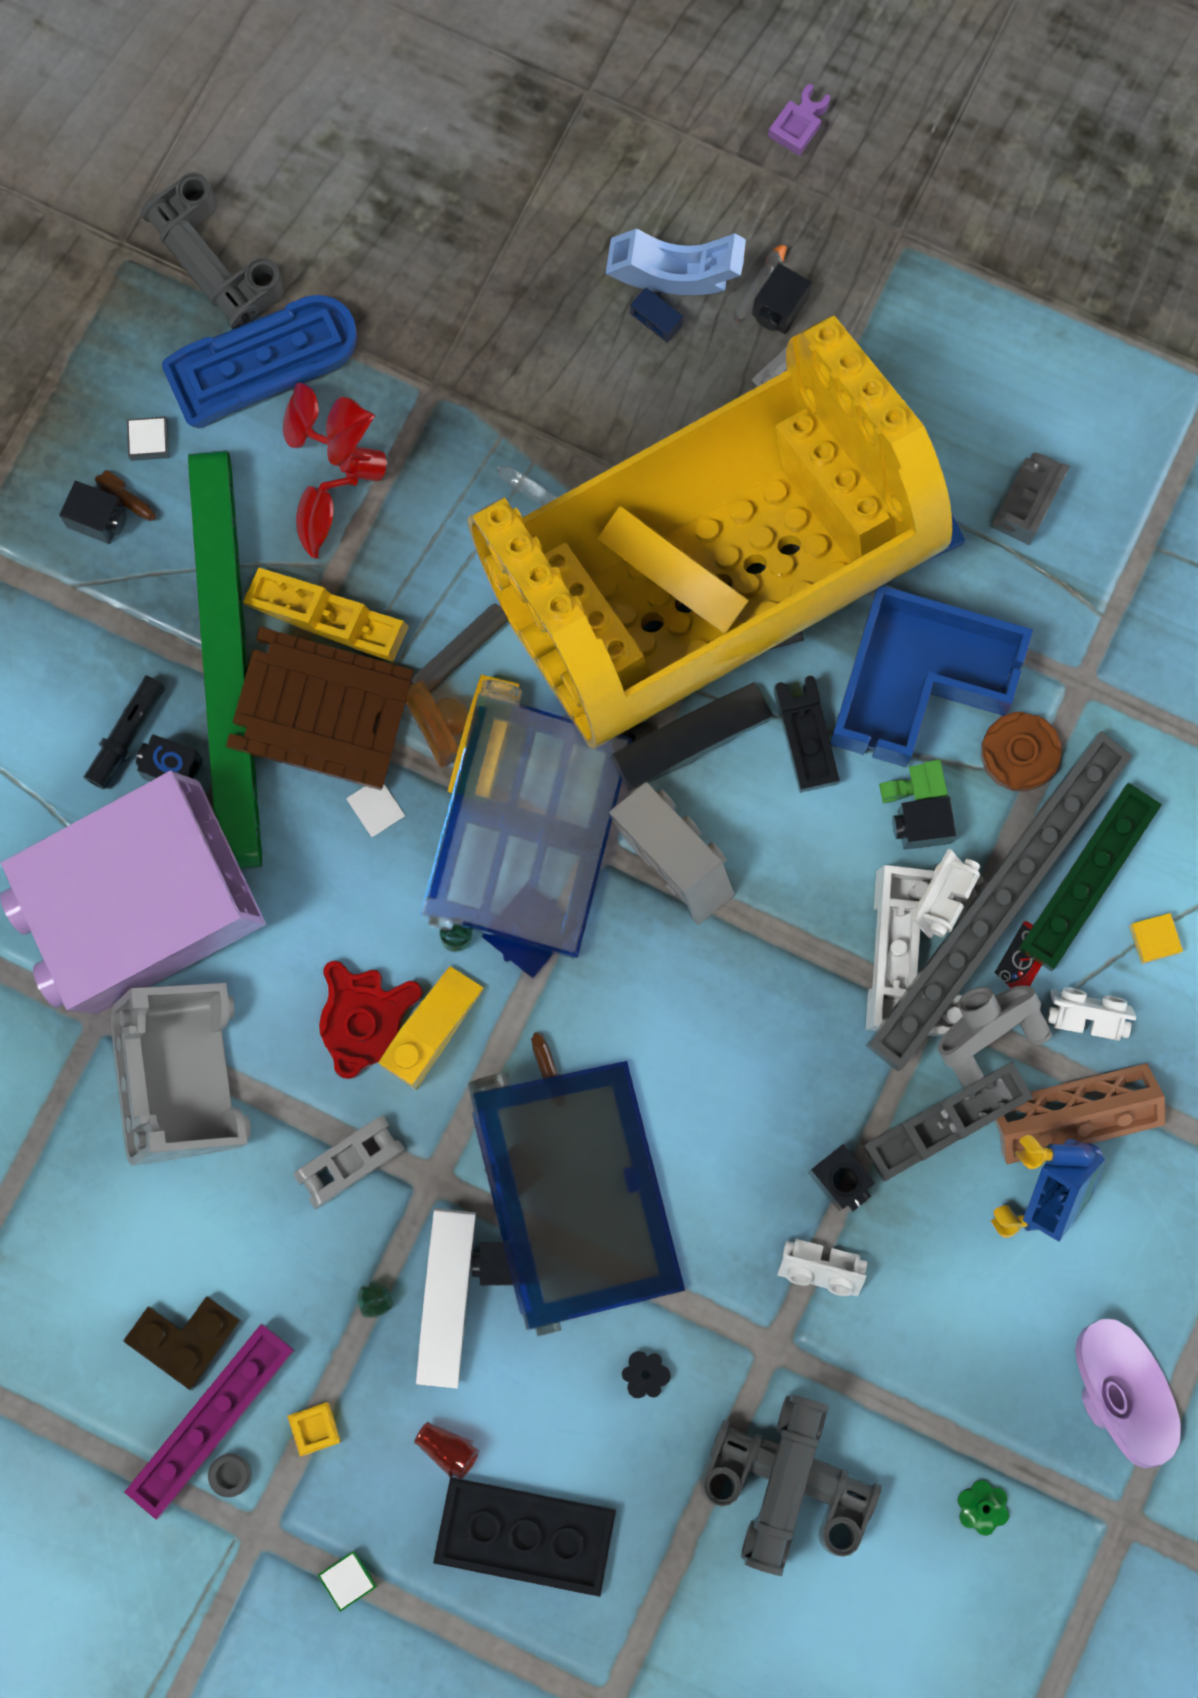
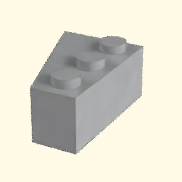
M645 782L610 810L609 814L619 833L648 867L652 866L668 883L665 887L673 897L676 894L681 897L690 910V917L699 925L735 896L723 865L727 859L713 842L706 845L698 837L701 835V832L687 815L682 819L674 811L676 805L665 791L661 789L656 792Z

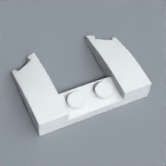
M884 865L876 870L874 910H877L873 985L868 990L865 1030L876 1031L917 976L920 928L911 918L915 913L918 901L924 896L933 878L934 871ZM980 876L975 886L985 882L984 878ZM975 888L972 889L968 899L954 896L953 900L961 902L964 906L958 918L962 916L976 897ZM963 995L955 997L927 1036L943 1037L963 1017L958 1008V1002Z

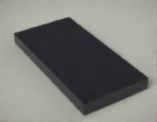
M450 1477L433 1564L600 1597L616 1509Z

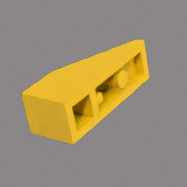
M449 966L400 1029L378 1062L379 1065L399 1080L417 1090L480 996L484 987Z

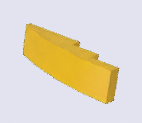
M621 505L597 538L621 558L725 634L749 601L748 598L718 578L716 574Z
M259 567L243 600L246 606L283 622L394 662L409 628L403 620L371 611L362 603L330 594L324 587Z

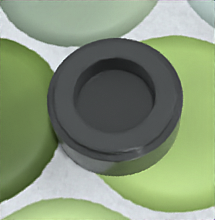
M234 1453L225 1454L215 1459L208 1471V1482L211 1489L222 1497L229 1498L242 1494L249 1487L252 1480V1469L249 1462L241 1455Z

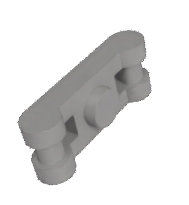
M380 1116L293 1174L299 1185L304 1184L311 1195L309 1201L314 1209L327 1204L337 1195L406 1151L400 1140L395 1141L388 1131L390 1125L384 1116ZM374 1138L381 1150L370 1156L363 1144ZM328 1168L335 1180L325 1186L318 1174Z

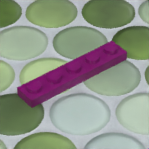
M260 1324L124 1493L154 1519H159L295 1350L267 1326Z

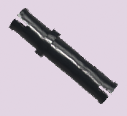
M147 675L144 676L107 739H101L99 743L101 749L83 776L86 781L105 790L121 761H127L130 756L128 752L130 746L166 688L162 683Z

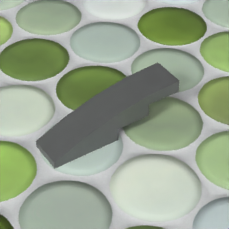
M1010 1062L862 1146L881 1179L887 1181L914 1164L929 1158L956 1141L964 1139L1033 1099V1096L1014 1063Z

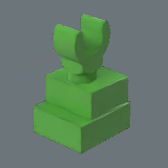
M940 759L909 767L910 780L887 781L879 784L883 803L895 802L914 795L915 801L948 797Z

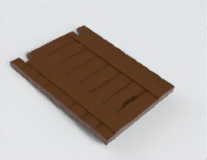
M259 627L256 640L269 644L268 653L259 650L252 651L232 721L234 725L246 728L245 735L241 737L229 734L226 747L382 791L414 670Z

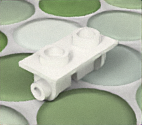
M951 849L947 850L941 863L935 868L933 878L924 896L918 901L915 913L911 918L928 938H932L933 935L944 937L946 932L950 933L964 907L961 902L953 900L954 896L968 899L980 877L978 872L980 865L977 862L966 859L962 863Z
M1068 987L1063 988L1062 992L1051 990L1050 995L1057 1008L1049 1007L1047 1023L1054 1024V1028L1083 1033L1086 1019L1093 1020L1090 1034L1093 1036L1120 1041L1121 1037L1129 1038L1131 1022H1126L1125 1020L1136 1021V1015L1132 1006L1127 1005L1128 1002L1126 1000L1108 995L1103 996V1000L1089 998L1086 992Z
M796 1238L794 1242L786 1240L782 1255L783 1260L777 1276L785 1277L796 1285L806 1286L812 1284L827 1288L831 1293L838 1296L854 1295L858 1297L866 1279L865 1272L867 1268V1261L860 1260V1255L831 1248L827 1262L821 1260L822 1245Z

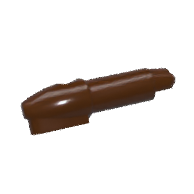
M107 470L101 475L96 476L95 482L98 487L104 492L119 497L124 507L149 522L156 519V514L150 509V505L127 490L124 481Z
M535 1032L531 1042L542 1076L541 1081L549 1099L558 1108L564 1105L563 1083L560 1074L557 1072L548 1043L543 1034L540 1035V1033Z

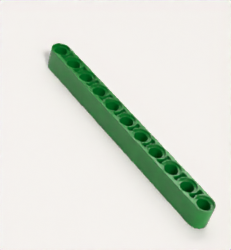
M228 450L188 454V470L213 808L240 869L262 867L255 756L226 747L229 734L241 737L245 735L246 728L234 725L232 721L248 668L231 458Z

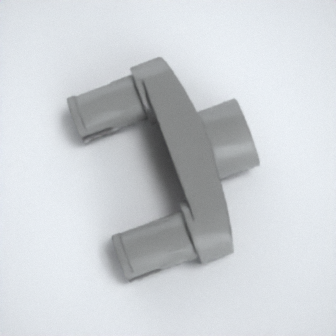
M1016 986L995 996L991 989L978 987L966 992L960 998L958 1008L963 1017L941 1038L938 1044V1052L946 1066L952 1067L961 1086L964 1088L984 1077L974 1058V1054L1000 1038L1017 1024H1020L1027 1040L1032 1045H1041L1051 1038L1052 1032L1040 1011L1041 1002L1032 987Z

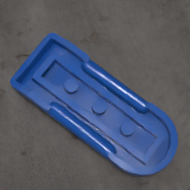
M323 295L306 296L287 304L284 309L213 338L206 337L186 345L165 358L162 362V368L186 422L190 426L199 429L222 416L295 387L297 383L307 382L338 369L348 361L354 352L357 342L356 326L350 311L338 300Z

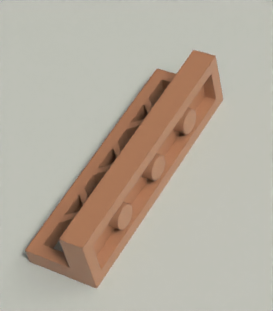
M1146 1063L1030 1092L1033 1099L1010 1111L1026 1113L1027 1115L1023 1119L1007 1122L1003 1115L995 1120L1000 1133L1001 1153L1007 1165L1020 1162L1014 1152L1025 1150L1019 1140L1026 1135H1032L1043 1148H1046L1048 1144H1064L1067 1139L1092 1144L1164 1126L1165 1098ZM1143 1080L1147 1087L1136 1091L1123 1088L1126 1083ZM1093 1091L1106 1094L1103 1099L1095 1101L1084 1098L1086 1093ZM1053 1101L1067 1104L1063 1109L1055 1111L1044 1108L1046 1103Z

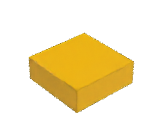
M1171 913L1132 923L1129 926L1141 964L1183 952Z
M329 1402L287 1416L300 1457L341 1443Z

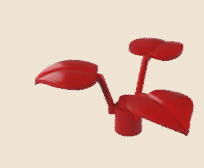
M297 383L288 401L283 418V436L287 445L291 448L299 449L304 445L307 436L328 446L327 456L330 464L339 466L341 472L346 474L345 478L321 483L318 489L315 486H308L302 494L297 507L296 528L299 540L305 551L312 558L319 559V549L328 535L334 514L333 500L327 491L343 485L356 486L358 479L380 481L385 474L387 460L385 453L381 450L357 446L375 418L373 413L365 410L349 397H340L333 404L327 418L326 433L328 437L316 433L312 428L319 413L316 395L308 385Z

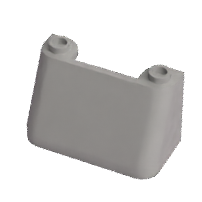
M226 983L130 988L114 1003L110 1018L125 1151L130 1165L151 1164L240 1149L248 1144L247 1140L251 1132L249 1118L247 1115H243L239 1108H232L222 1030L227 1026L228 1020L233 1019L235 1006L233 997L228 995Z

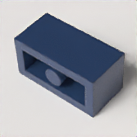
M645 288L630 304V315L666 343L670 341L683 325V316L648 288Z

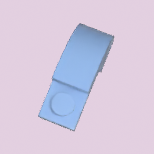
M636 228L611 238L606 274L626 284L641 289L648 288L653 292L676 295L718 293L725 291L727 280L741 276L746 239L734 233L706 244L686 246L658 240Z

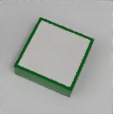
M355 1550L318 1574L319 1579L340 1612L377 1587Z

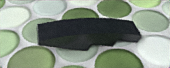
M755 682L647 734L613 753L610 758L628 790L631 791L640 787L645 782L649 783L693 763L699 756L730 743L736 736L767 723L774 715Z

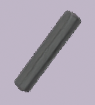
M496 603L490 605L412 678V683L416 689L422 694L428 695L507 622V616L502 608Z

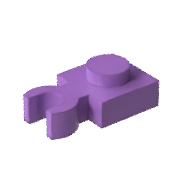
M808 84L803 89L799 106L792 101L787 103L768 132L769 138L798 156L801 155L821 127L822 120L817 116L823 115L828 110L830 95L828 94L824 96L822 101L812 102L809 99L813 94L814 86L812 84Z

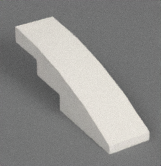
M434 1209L420 1333L417 1385L458 1389L467 1300L470 1289L476 1212Z

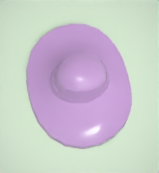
M1100 1319L1083 1328L1077 1338L1075 1354L1078 1368L1085 1384L1082 1390V1401L1087 1414L1096 1426L1101 1429H1107L1116 1445L1134 1465L1145 1469L1163 1465L1175 1455L1180 1444L1181 1423L1171 1389L1157 1361L1137 1334L1130 1327L1117 1320Z

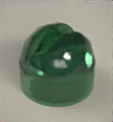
M452 917L445 920L440 927V941L448 951L454 953L462 952L468 948L472 941V928L469 922L460 917ZM446 936H448V937H450V938H459V939H465V940H464V941L448 940V939H446Z
M370 1281L369 1287H360L357 1294V1303L364 1317H378L392 1308L393 1301L390 1292L381 1282Z

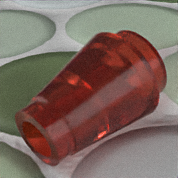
M426 1422L414 1441V1444L419 1446L449 1477L455 1475L459 1479H463L468 1474L480 1452L479 1449L473 1446V1440L439 1426H434L430 1422Z

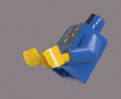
M1026 1135L1019 1140L1025 1150L1015 1151L1014 1154L1028 1169L1033 1170L1040 1167L1045 1161L1046 1163L1041 1169L1027 1210L1023 1211L1021 1216H1016L1009 1205L1000 1206L994 1210L995 1218L991 1220V1223L998 1234L1004 1238L1015 1235L1024 1227L1026 1231L1040 1230L1060 1242L1090 1200L1105 1164V1159L1101 1150L1091 1143L1067 1139L1064 1144H1048L1046 1148H1043L1032 1135Z

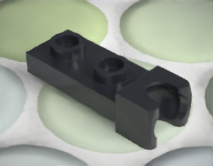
M811 675L805 678V684L803 685L804 695L801 697L791 696L787 691L786 684L783 682H779L774 686V698L779 717L782 721L800 793L837 785L840 782L820 705L816 681Z

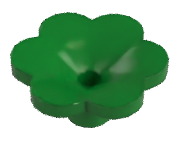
M975 1481L970 1490H963L958 1495L957 1502L962 1509L959 1514L961 1524L966 1528H975L980 1535H991L996 1526H1003L1009 1519V1512L1005 1507L1007 1502L1006 1493L1000 1488H992L986 1481ZM984 1505H987L988 1511L984 1513L982 1508Z

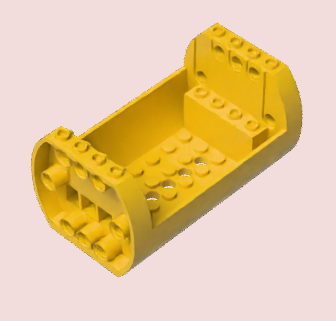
M835 315L823 319L789 340L786 348L787 371L522 517L517 507L512 509L506 498L503 497L468 517L470 535L479 560L512 630L588 746L592 749L597 748L925 562L949 546L952 538L950 499L938 457L925 426ZM620 505L680 547L686 554L716 574L718 578L731 584L732 588L749 599L726 634L694 611L689 613L679 612L677 609L682 602L597 539ZM788 544H795L800 547L799 551L792 555L780 552L781 548ZM755 563H761L766 566L765 570L758 574L746 572V569ZM651 621L663 623L662 628L656 632L643 630L644 626Z

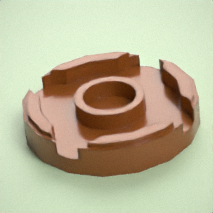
M1013 712L1001 716L988 728L981 743V761L986 773L997 785L1011 791L1028 792L1042 787L1056 773L1060 763V755L1062 754V744L1056 730L1046 719L1038 715L1024 714L1025 712Z

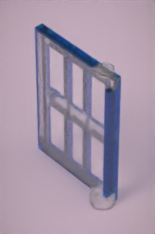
M484 680L476 701L420 915L429 917L428 925L434 928L451 931L454 924L576 959L579 955L612 823L609 811L616 806L622 783V777L610 756L631 744L633 739L618 735L592 749L588 746L571 719L520 704L522 690L512 684L497 680Z

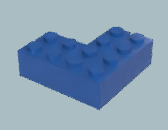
M883 585L876 589L830 744L862 755L869 748L874 750L872 758L907 767L914 751L930 695L998 715H1006L1014 699L1022 671L1020 668L1024 663L1033 629Z

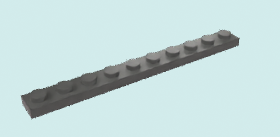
M1102 731L1094 736L953 926L952 931L948 933L865 1045L896 1071H901L1132 758L1130 753Z

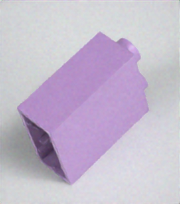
M172 770L1 862V866L11 886L0 894L3 910L10 923L19 933L27 935L31 932L44 960L33 966V974L42 995L53 1007L59 1008L64 1005L67 1011L99 1014L111 1008L130 988L150 987L266 925L200 781Z

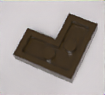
M209 1296L205 1297L183 1329L148 1306L123 1342L188 1390H193L242 1320Z

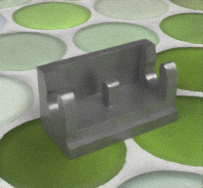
M1033 452L1030 458L1026 457L991 527L1030 546L1070 466L1065 463L1061 464L1036 452Z

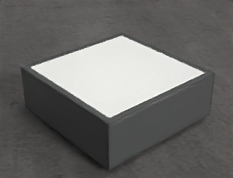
M166 416L127 419L128 457L131 461L170 458L168 420Z

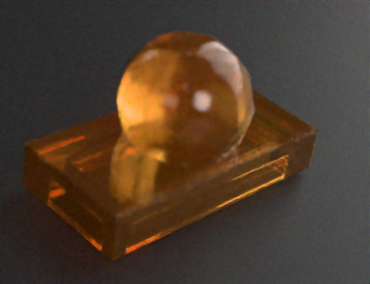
M423 680L411 685L406 697V704L435 760L441 768L454 763L459 748L453 736L458 735L464 730L468 717L467 707L460 700L452 697L442 698L435 703Z

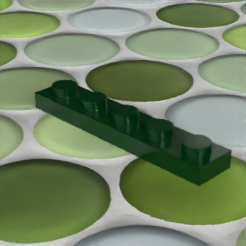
M1130 783L1124 786L1018 947L1019 951L1051 972L1056 968L1160 809L1161 803Z

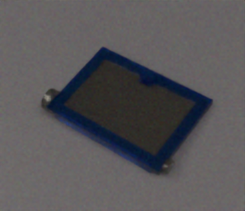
M627 1061L515 1085L510 1084L508 1073L490 1075L468 1083L474 1110L472 1116L520 1314H523L526 1330L535 1328L538 1337L561 1331L560 1322L685 1291Z

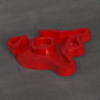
M335 960L328 962L323 968V975L328 984L329 994L321 1012L319 1029L324 1045L333 1058L335 1072L341 1078L350 1080L358 1077L365 1068L380 1061L400 1031L406 1012L422 999L423 990L417 982L407 981L390 991H384L381 988L382 976L377 970L352 974L341 962Z

